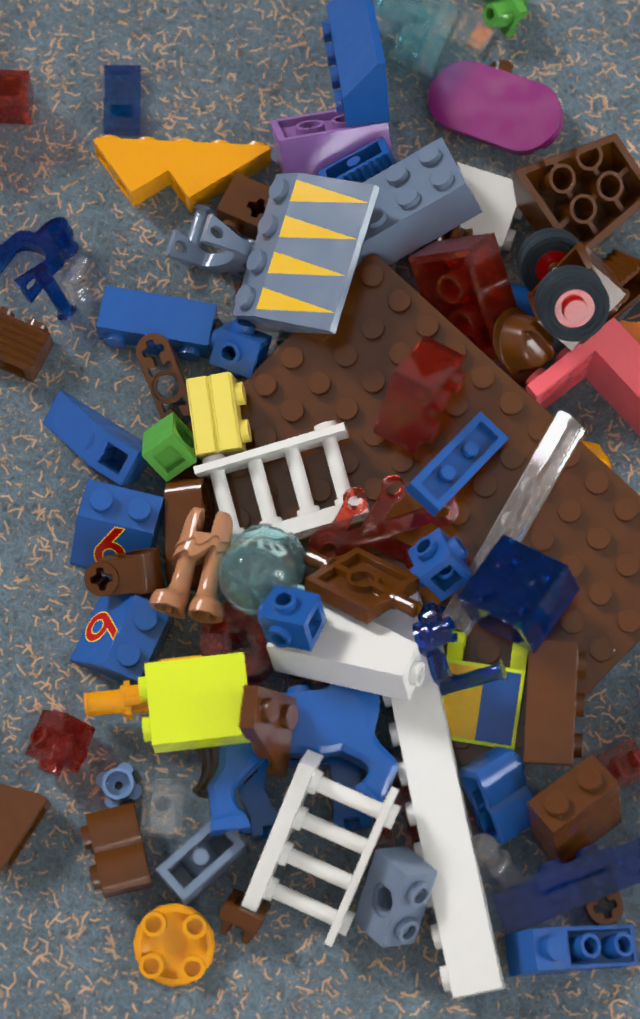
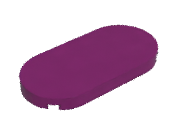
M464 60L447 66L435 77L428 92L429 110L444 129L515 155L527 156L535 154L534 151L540 150L542 147L543 149L547 148L557 139L564 124L561 103L553 90L548 86L476 61Z

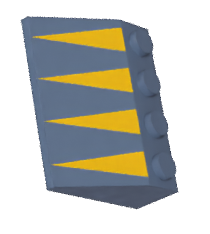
M304 173L276 174L275 180L269 188V199L264 215L258 224V234L253 250L247 259L245 276L241 288L236 294V304L232 316L248 321L266 332L335 334L380 188L373 184Z

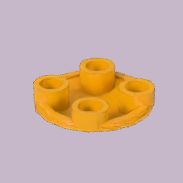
M178 903L160 905L147 913L137 926L133 941L135 959L139 964V970L142 975L154 980L156 983L171 987L188 985L200 979L212 963L215 951L214 933L205 916L193 907Z

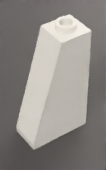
M297 585V588L305 590V586ZM322 602L327 621L311 652L292 647L282 648L269 642L266 645L273 669L276 672L405 701L410 700L415 687H419L422 684L425 676L426 666L421 661L417 643L374 621L368 624L359 621L353 616Z

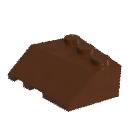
M616 133L511 171L516 205L536 232L544 228L566 230L590 250L640 208V168Z

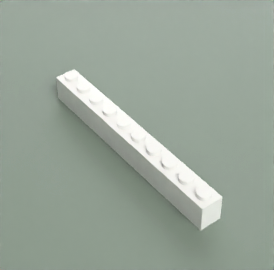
M420 591L410 596V598L422 603ZM423 605L421 612L415 618H411L397 609H391L373 621L417 643L421 661L426 666L424 680L419 687H415L409 701L383 695L382 697L385 707H392L395 722L389 723V730L393 746H400L403 761L398 762V774L402 787L409 785L412 801L405 803L410 827L417 826L420 842L414 843V851L437 871L431 895L427 902V908L434 907L437 924L431 925L433 942L436 950L443 949L446 962L445 966L439 967L442 985L445 992L452 991V996L455 999L505 989L504 979Z

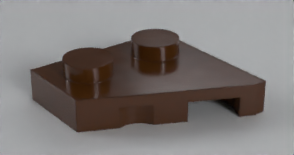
M244 685L239 729L244 737L250 740L252 749L257 757L267 758L270 762L267 770L269 776L287 778L292 733L298 721L297 698L260 686Z

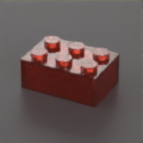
M495 233L434 241L410 256L408 259L420 295L490 359H497L498 357L493 345V329L496 320L504 310L518 307Z

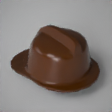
M511 307L504 310L497 318L493 329L495 353L512 379L519 386L526 388V380L541 367L544 368V364L553 359L554 338L537 321L536 317L529 316L521 308Z

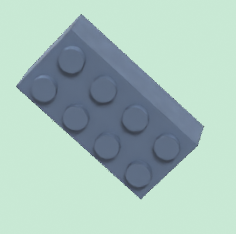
M442 137L363 182L376 185L380 189L356 267L370 254L378 255L387 265H391L483 212L458 163Z

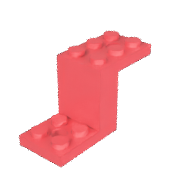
M614 317L606 322L588 341L577 345L572 351L565 347L555 357V364L547 370L543 367L539 368L525 382L527 384L525 391L546 409L586 378L640 436V344Z

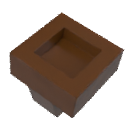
M234 888L219 915V918H221L220 932L226 935L234 924L244 929L241 943L248 944L257 935L264 923L271 904L262 901L258 910L253 912L241 906L246 893Z

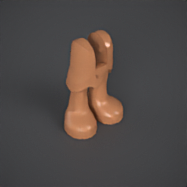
M193 507L184 522L182 533L174 547L175 552L172 560L176 562V567L168 588L156 589L152 593L149 607L159 613L178 619H185L188 610L189 617L196 622L206 624L221 623L225 613V606L218 601V586L223 561L229 555L233 522L229 513L218 511L211 533L203 532L205 510L200 507ZM204 563L196 595L189 605V594L195 566Z

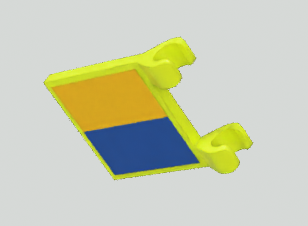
M451 631L448 638L441 693L452 741L489 747L498 746L515 750L529 656V643L514 641L510 668L463 661L467 636L464 632Z

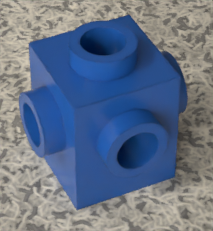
M240 319L230 321L219 327V329L216 328L209 341V350H212L209 363L220 367L219 370L222 373L231 372L234 377H241L242 375L251 378L252 374L266 360L273 336L255 330L256 326L248 321Z
M440 528L421 538L416 545L408 550L413 563L410 572L418 576L421 587H428L441 601L474 578L465 559L469 556L465 545L457 536L450 539Z
M274 585L267 600L261 602L257 615L266 642L282 648L292 647L310 652L327 621L320 594L307 592L297 587L288 588Z

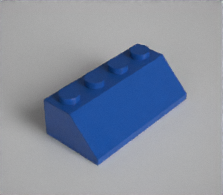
M331 0L327 5L328 20L321 21L324 43H328L325 44L328 66L335 65L334 67H329L332 89H339L334 91L336 113L344 114L346 127L389 122L386 62L373 0Z

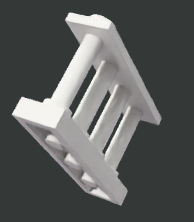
M335 420L322 422L315 425L312 432L227 457L224 454L210 455L202 459L203 464L193 467L194 473L198 478L207 477L211 479L219 511L229 513L232 518L233 531L229 555L223 562L372 519L370 507L365 497L358 499L357 495L352 494L338 444V441L350 438L344 422L339 424ZM319 446H323L337 499L334 501L335 506L321 510L319 506L314 504L300 453ZM282 457L286 458L300 509L296 512L297 517L282 521V517H277L263 466L265 462ZM248 468L262 521L259 522L260 528L245 532L244 528L239 526L226 474Z
M308 749L297 766L241 906L256 912L263 900L271 902L272 899H275L332 925L324 944L332 947L338 933L344 936L347 935L356 914L349 911V907L383 827L391 830L401 806L394 804L399 789L391 787L384 803L323 777L324 772L318 770L323 756ZM318 792L376 818L369 838L366 839L309 813V808L303 806L307 794L315 795ZM303 828L361 854L354 874L352 875L295 849V844L288 841L292 830L300 831ZM286 864L292 865L345 889L346 893L339 909L337 910L280 884V879L274 877L278 865L284 867Z

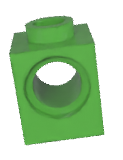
M174 412L143 432L142 457L166 482L197 462L193 432Z

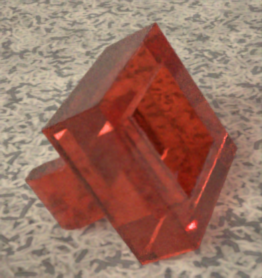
M634 738L597 756L600 763L619 783L620 790L640 782V750Z

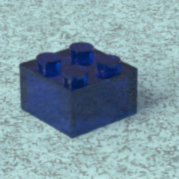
M503 534L457 598L473 622L535 653L580 589L568 565Z

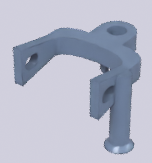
M195 204L193 207L196 212L188 237L177 229L173 230L164 257L180 261V264L185 266H197L203 270L215 273L228 272L240 279H244L247 259L253 250L255 240L241 238L213 215L214 210L203 204ZM211 227L219 232V238L211 234ZM176 242L183 246V253L176 249ZM201 243H204L227 251L222 253H207L204 252L200 248Z

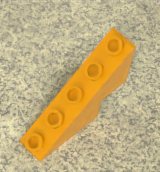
M105 135L101 138L93 139L96 157L133 207L166 187L171 186L191 213L195 210L193 207L195 204L204 205L224 193L235 173L250 177L271 164V147L262 142L231 144L224 140H215L207 143L194 142L186 138L176 139L175 141L157 140L152 137L121 139L115 135Z

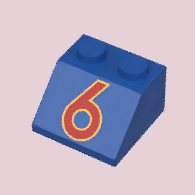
M88 479L77 514L70 564L88 568L101 557L109 554L155 548L165 516L164 497Z
M138 595L100 596L70 661L122 684L123 681L129 680L131 685H137L138 677L145 676L144 663L156 662L175 622L174 617L153 610L149 607V600Z

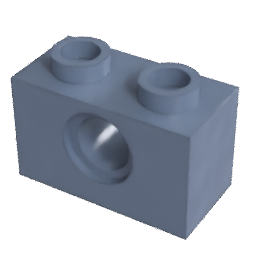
M208 822L163 862L156 871L159 878L181 903L187 906L247 852L246 844L233 830L223 832V836L210 837V822Z
M408 846L376 849L354 922L382 948L414 944L437 871Z

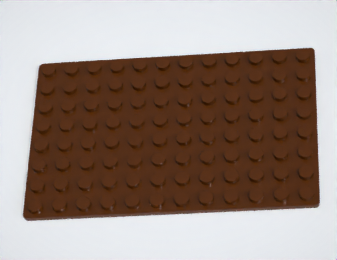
M368 255L355 268L335 334L293 332L257 368L251 378H248L243 383L246 393V405H240L242 420L248 419L252 435V442L246 443V450L314 431V426L322 422L335 420L337 424L344 422L350 438L340 440L338 444L352 494L357 495L358 499L365 497L372 514V519L249 554L248 556L267 575L282 573L287 575L296 586H305V578L318 571V569L304 563L305 555L309 550L315 549L327 557L344 555L356 547L410 572L413 563L408 550L416 545L421 538L428 536L437 528H440L450 539L457 536L469 552V556L465 559L474 577L471 581L443 601L428 587L423 588L419 585L441 691L448 638L451 631L464 632L467 636L463 661L510 668L514 641L529 643V639L579 642L578 652H586L585 677L577 676V692L585 693L584 698L640 641V496L378 255ZM481 411L509 439L433 517L405 488ZM323 446L300 452L315 506H319L320 510L335 506L334 501L337 499ZM197 457L196 463L171 480L198 478L194 473L193 467L203 464L202 461ZM282 457L263 463L277 517H282V521L297 517L296 512L300 509L286 458ZM248 468L226 474L240 528H244L245 532L260 528L259 522L262 521ZM209 479V481H210V483H211V487H212V492H213V520H214V519H215V516H216V514H217V512L219 511V508H218V504H217V501H216V497H215V493H214V489H213V486H212L211 479ZM528 663L515 750H513L521 757L522 761L524 759ZM452 741L456 760L463 766L493 748Z

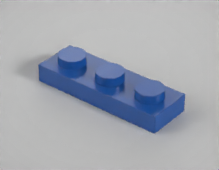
M480 411L409 483L405 490L434 517L509 438Z

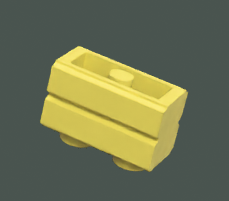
M231 372L187 379L186 387L196 456L202 461L203 458L214 454H224L227 457L247 451L246 443L252 442V435L248 419L242 420L240 405H246V393L243 382H237Z

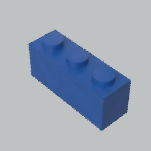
M105 285L96 323L98 338L103 340L104 344L109 347L121 349L125 348L126 344L137 346L139 340L147 334L159 333L170 340L174 352L178 353L177 355L181 359L187 361H198L200 357L209 359L211 352L209 350V341L216 329L218 319L217 304ZM152 339L149 341L150 348L145 350V353L159 355V353L165 351L162 344L156 345Z

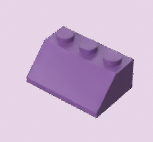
M336 109L269 120L280 174L304 173L319 176L318 171L382 136L391 149L388 122L346 127L344 114L336 113Z

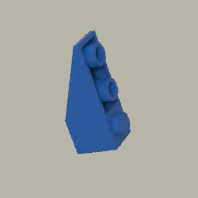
M60 390L43 424L90 467L120 486L138 482L148 464L142 457L143 441L65 391Z
M633 924L530 928L504 935L509 977L539 976L639 966Z

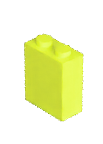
M244 652L144 663L145 676L138 677L140 702L148 701L149 717H142L144 742H152L155 753L250 743V740L246 739L239 729L244 685H247Z

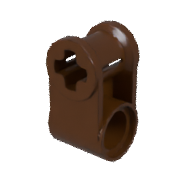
M145 548L101 557L97 562L91 564L84 574V582L87 589L96 596L105 597L121 594L152 593L156 589L165 588L159 548ZM103 569L105 574L112 575L113 579L111 581L109 577L102 576L101 571Z

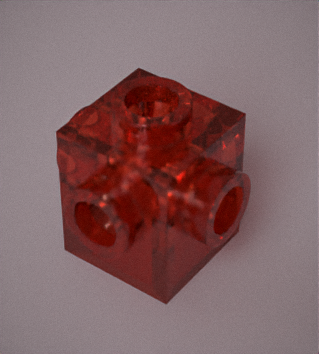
M42 710L38 723L31 732L30 743L25 755L39 761L37 768L55 776H60L62 771L79 773L80 767L87 757L88 747L96 728L68 713Z

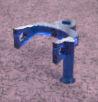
M56 217L49 220L35 233L26 230L18 231L7 241L0 244V275L16 254L21 251L36 252L46 257L43 262L17 277L14 281L30 303L44 289L58 312V320L70 319L77 311V307L69 303L53 277L64 266L65 260L72 258L79 251V245L73 238L74 231L64 217ZM35 279L34 285L27 290L28 283Z
M434 602L422 605L421 612L417 616L418 622L412 625L415 643L418 644L419 652L427 658L431 676L435 684L439 685L441 696L500 679L507 682V672L501 659L494 665L458 675L453 674L449 668L443 645L458 641L457 633L452 632L456 630L452 620L456 618L455 610L437 605Z

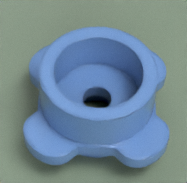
M120 763L118 767L112 768L107 772H100L96 777V785L102 788L105 794L104 804L108 808L120 806L122 802L129 799L137 800L142 795V787L135 783L132 776L134 770L129 763ZM118 782L123 784V787L119 790L115 788V784Z

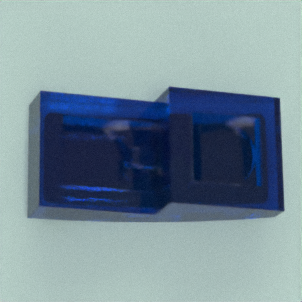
M104 65V135H141V65Z

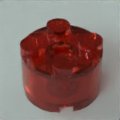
M227 601L223 604L225 606V613L221 623H203L199 637L201 655L204 657L244 652L247 685L255 686L264 682L274 671L266 647L268 642H266L261 624L257 618L259 606L249 602ZM247 641V649L240 647L238 651L233 650V642Z

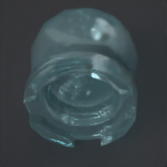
M269 523L252 525L241 532L220 560L218 578L222 595L233 608L249 615H258L261 602L267 600L274 585L288 588L297 587L303 580L304 571L307 566L304 563V547L297 537L291 532L288 534L281 528L272 527V524Z

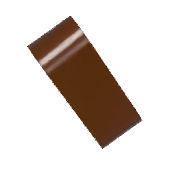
M207 477L171 480L165 485V563L168 587L176 567V562L172 560L175 552L174 547L180 538L184 522L193 507H200L205 510L203 532L211 533L214 523L213 492ZM204 563L195 566L190 590L198 589Z

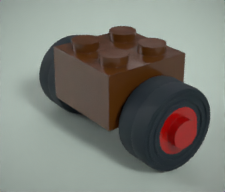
M560 228L538 230L531 234L519 249L517 269L523 284L530 292L527 298L537 321L549 334L561 341L571 351L578 344L585 343L591 336L596 334L605 324L607 317L614 314L620 308L623 298L627 295L613 270L566 230Z

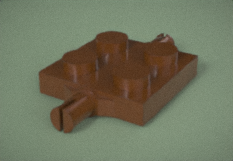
M359 547L336 557H327L315 549H311V551L309 550L306 553L304 563L318 569V571L305 578V591L320 594L322 602L353 616L355 619L368 624L391 609H397L411 618L417 617L421 612L422 603L410 598L411 595L419 591L418 576Z

